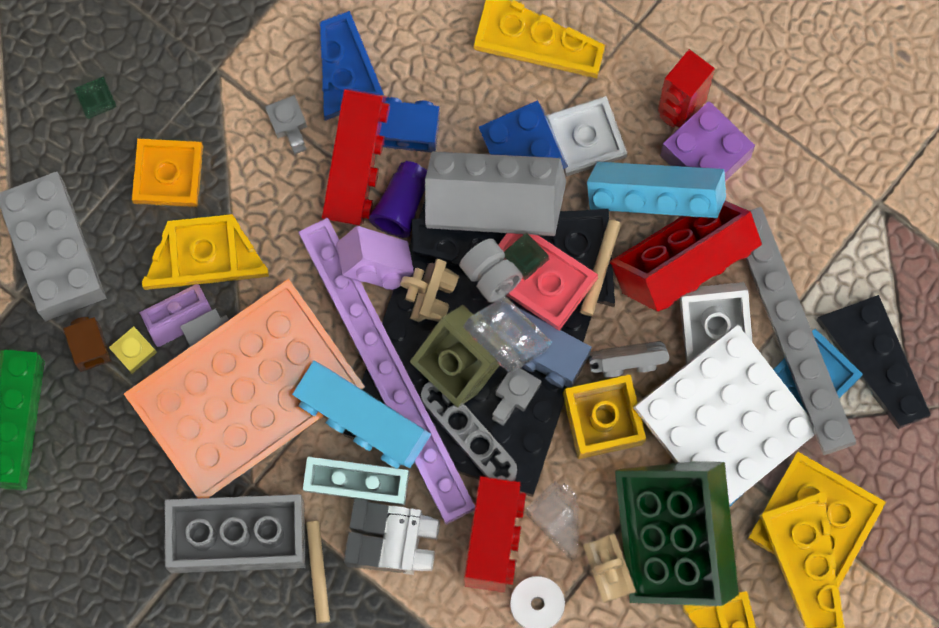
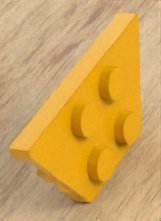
M233 214L168 221L162 233V241L154 252L153 262L147 276L143 278L142 287L144 290L262 278L269 277V271Z

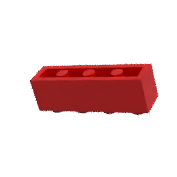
M344 89L322 219L328 218L332 221L358 226L364 224L365 219H369L373 208V200L368 199L370 187H376L379 168L374 167L376 155L382 154L385 137L380 135L382 122L387 123L390 112V104L385 103V95Z

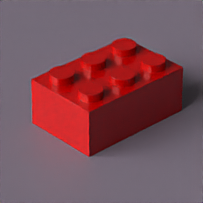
M480 476L465 571V587L505 593L506 584L513 585L516 560L510 559L511 551L518 552L521 526H516L515 523L516 518L523 519L526 493L520 492L521 482Z

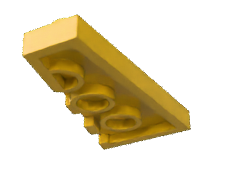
M486 0L474 42V50L598 78L605 45L570 27L565 28L553 22L552 18L544 14L539 15L515 0Z
M825 491L761 514L760 518L804 628H845L839 586H837L835 558L832 553Z

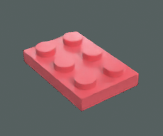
M507 233L498 244L505 253L504 260L513 262L523 275L519 284L506 296L557 330H560L597 281L598 274L539 235ZM514 254L520 261H523L529 254H532L533 256L523 264L527 269L538 259L541 262L527 273L511 255Z

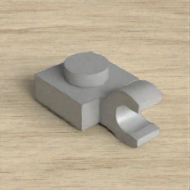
M295 95L265 106L277 139L287 135L294 155L305 151V143L299 130L307 128V124Z
M513 364L496 391V396L503 400L493 412L492 420L504 426L515 407L524 412L541 386L542 381Z

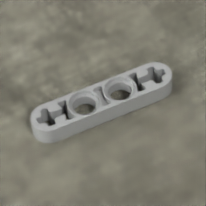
M431 382L426 383L421 392V399L425 409L484 476L496 478L494 476L496 473L495 466L490 461L487 466H484L482 462L489 460L494 452L497 451L499 455L495 456L497 463L502 467L506 464L510 467L508 469V478L505 479L501 475L496 479L514 481L517 475L515 461L465 404L458 408L453 405L445 411L443 416H440L438 413L443 411V407L436 400L432 403L429 402V391L433 389L435 392H439V390ZM442 394V400L449 406L451 401ZM454 413H463L467 417L468 422L465 428L455 430L450 427L448 420ZM478 437L485 438L489 442V450L483 455L473 453L470 449L473 439Z

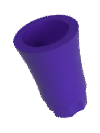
M412 161L401 162L379 203L369 215L370 223L392 236L408 238L412 230V219L415 218L420 200L425 191L427 169Z

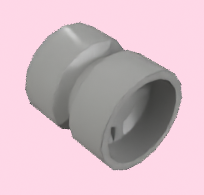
M487 239L477 244L463 257L460 262V268L471 281H478L477 287L488 302L493 303L510 293L519 284L523 275L513 262L504 260L505 253L494 239Z

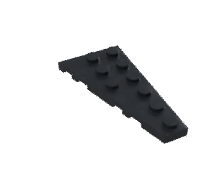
M609 209L560 211L555 236H539L593 271L609 220ZM425 218L412 219L414 255L433 260L440 259L456 266H460L463 257L480 242L494 239L499 244L507 234L433 229L426 227ZM609 262L597 303L615 307L613 268Z

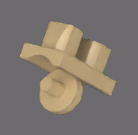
M436 259L435 263L427 265L425 274L424 270L415 268L412 277H402L400 285L408 289L405 299L415 302L410 319L418 322L424 319L439 322L443 316L447 315L449 304L435 299L438 289L447 293L453 292L459 275L445 268L447 262Z
M615 533L583 545L603 603L636 592Z

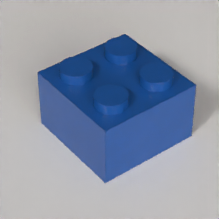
M538 100L479 126L491 155L560 158L563 169L568 167L546 113Z

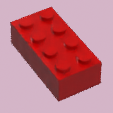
M724 201L718 218L681 216L612 259L610 263L622 294L659 312L669 308L674 301L683 295L697 290L702 283L711 277L722 274L727 267L736 261L748 257L753 250L762 245L751 211Z

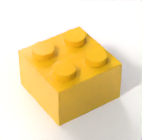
M631 374L565 389L563 393L564 403L578 459L642 446L644 444L646 436L642 419L633 409V406L637 404Z

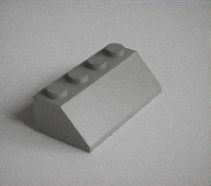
M432 151L425 178V225L427 228L555 236L566 186V177L561 159Z

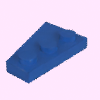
M350 11L321 21L324 120L326 121L340 115L344 89L384 95Z

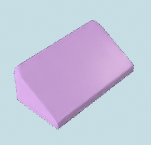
M196 284L141 311L140 315L155 345L160 347L184 335L180 326L212 309L199 284Z

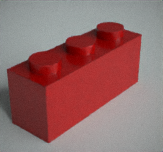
M688 49L664 79L657 112L660 114V118L671 127L677 126L680 128L704 106L715 72V68L690 49Z

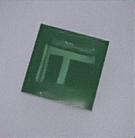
M104 76L74 88L87 119L117 108Z
M527 233L504 251V260L514 263L522 273L524 281L549 260V255Z

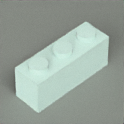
M307 457L303 491L405 505L410 472L404 469Z

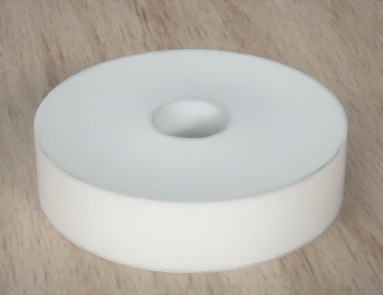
M540 576L527 578L520 582L512 593L511 613L515 621L522 628H553L562 618L565 608L564 595L559 586L548 578ZM536 598L541 599L544 602V607L541 610L533 609L531 606L532 600Z

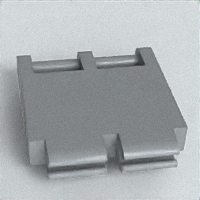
M662 341L601 349L600 351L590 353V368L595 373L603 372L604 377L620 376L624 374V369L637 368V372H649L656 370L657 365L667 363L669 361V353Z

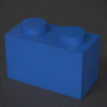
M386 97L385 103L390 104V112L387 123L382 122L380 135L385 137L383 148L436 152L440 121L439 106H434L429 101L420 100L414 104L402 102L398 98Z

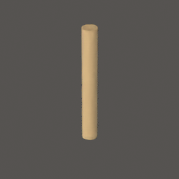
M608 220L593 272L598 274V279L586 294L580 312L587 316H593L618 236L621 223L616 220Z
M310 521L306 523L316 622L327 623L330 622L320 524L319 521Z

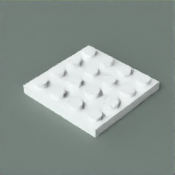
M739 325L733 326L633 406V409L675 463L725 462L729 505L815 435L809 415Z

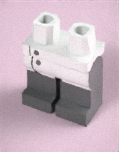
M354 498L350 522L352 532L348 533L344 563L347 567L410 575H414V570L432 571L435 552L418 549L420 537L437 540L440 522L429 516H423L421 510L383 505Z

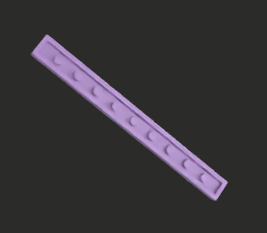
M326 218L299 231V236L385 405L431 433L414 463L445 524L447 525L474 511L475 505L361 281L343 276L337 246L339 238L329 219Z

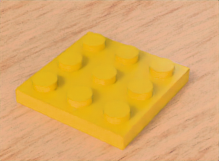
M797 451L762 514L825 491L832 553L834 554L836 565L837 586H840L886 502ZM759 518L748 540L775 555L762 520Z

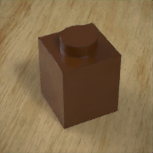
M89 317L77 318L70 323L71 326L63 328L74 363L80 372L112 361L101 326L95 317L91 319Z

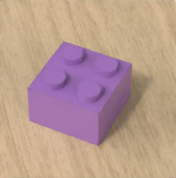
M708 101L663 143L660 156L670 166L724 169L726 181L751 158L755 144Z

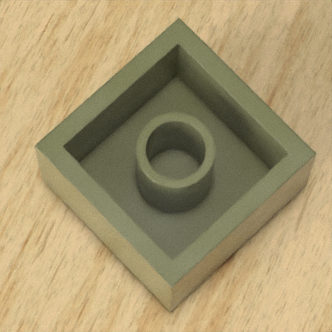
M462 305L441 318L410 363L458 408L481 391L511 350Z

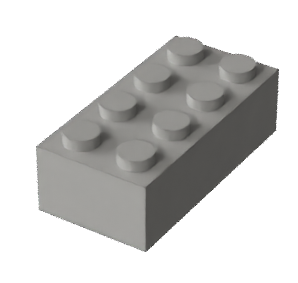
M56 171L0 192V209L37 312L46 322L107 299L66 186L59 173Z
M276 495L165 500V568L170 573L305 568V518L302 496Z

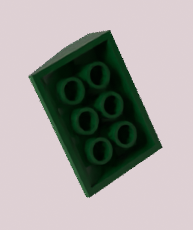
M685 462L615 470L624 558L636 590L635 593L629 594V602L723 606L737 597L739 590L725 462Z

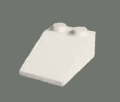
M744 282L700 286L697 290L679 298L686 364L735 325H739L752 342L749 293Z

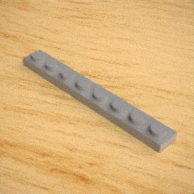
M759 207L750 210L762 245L753 250L745 259L806 413L809 415L823 456L856 444V439L763 209Z

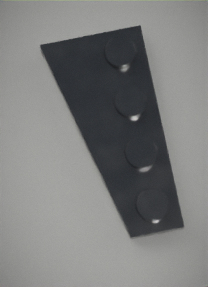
M879 295L817 318L816 321L823 330L825 329L840 353H843L863 374L860 379L865 381L873 392L874 398L898 429L931 416Z

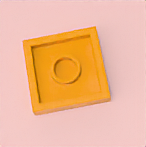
M138 139L132 191L133 204L198 207L203 154L202 142Z

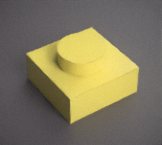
M134 326L109 347L131 374L157 353Z

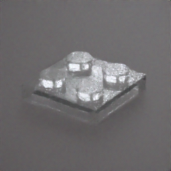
M506 296L469 317L463 325L474 340L480 343L496 359L498 364L504 367L510 374L544 353L553 343Z

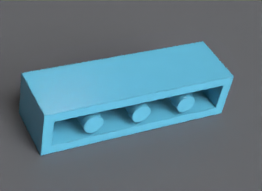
M597 162L587 181L590 210L609 209V211L718 218L726 199L724 169Z
M314 360L292 394L301 400L298 405L300 408L313 416H316L318 412L328 417L326 421L328 426L342 434L347 429L356 435L353 439L356 444L368 451L375 447L383 453L380 459L396 469L399 468L400 464L411 468L431 436V433Z

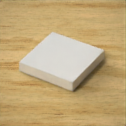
M606 96L546 115L568 164V167L564 169L566 177L592 169L597 162H614L627 158L626 148Z

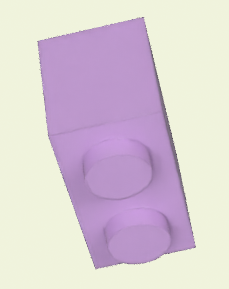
M356 226L337 242L343 276L390 290L401 286L402 277L413 276L414 270L408 241Z

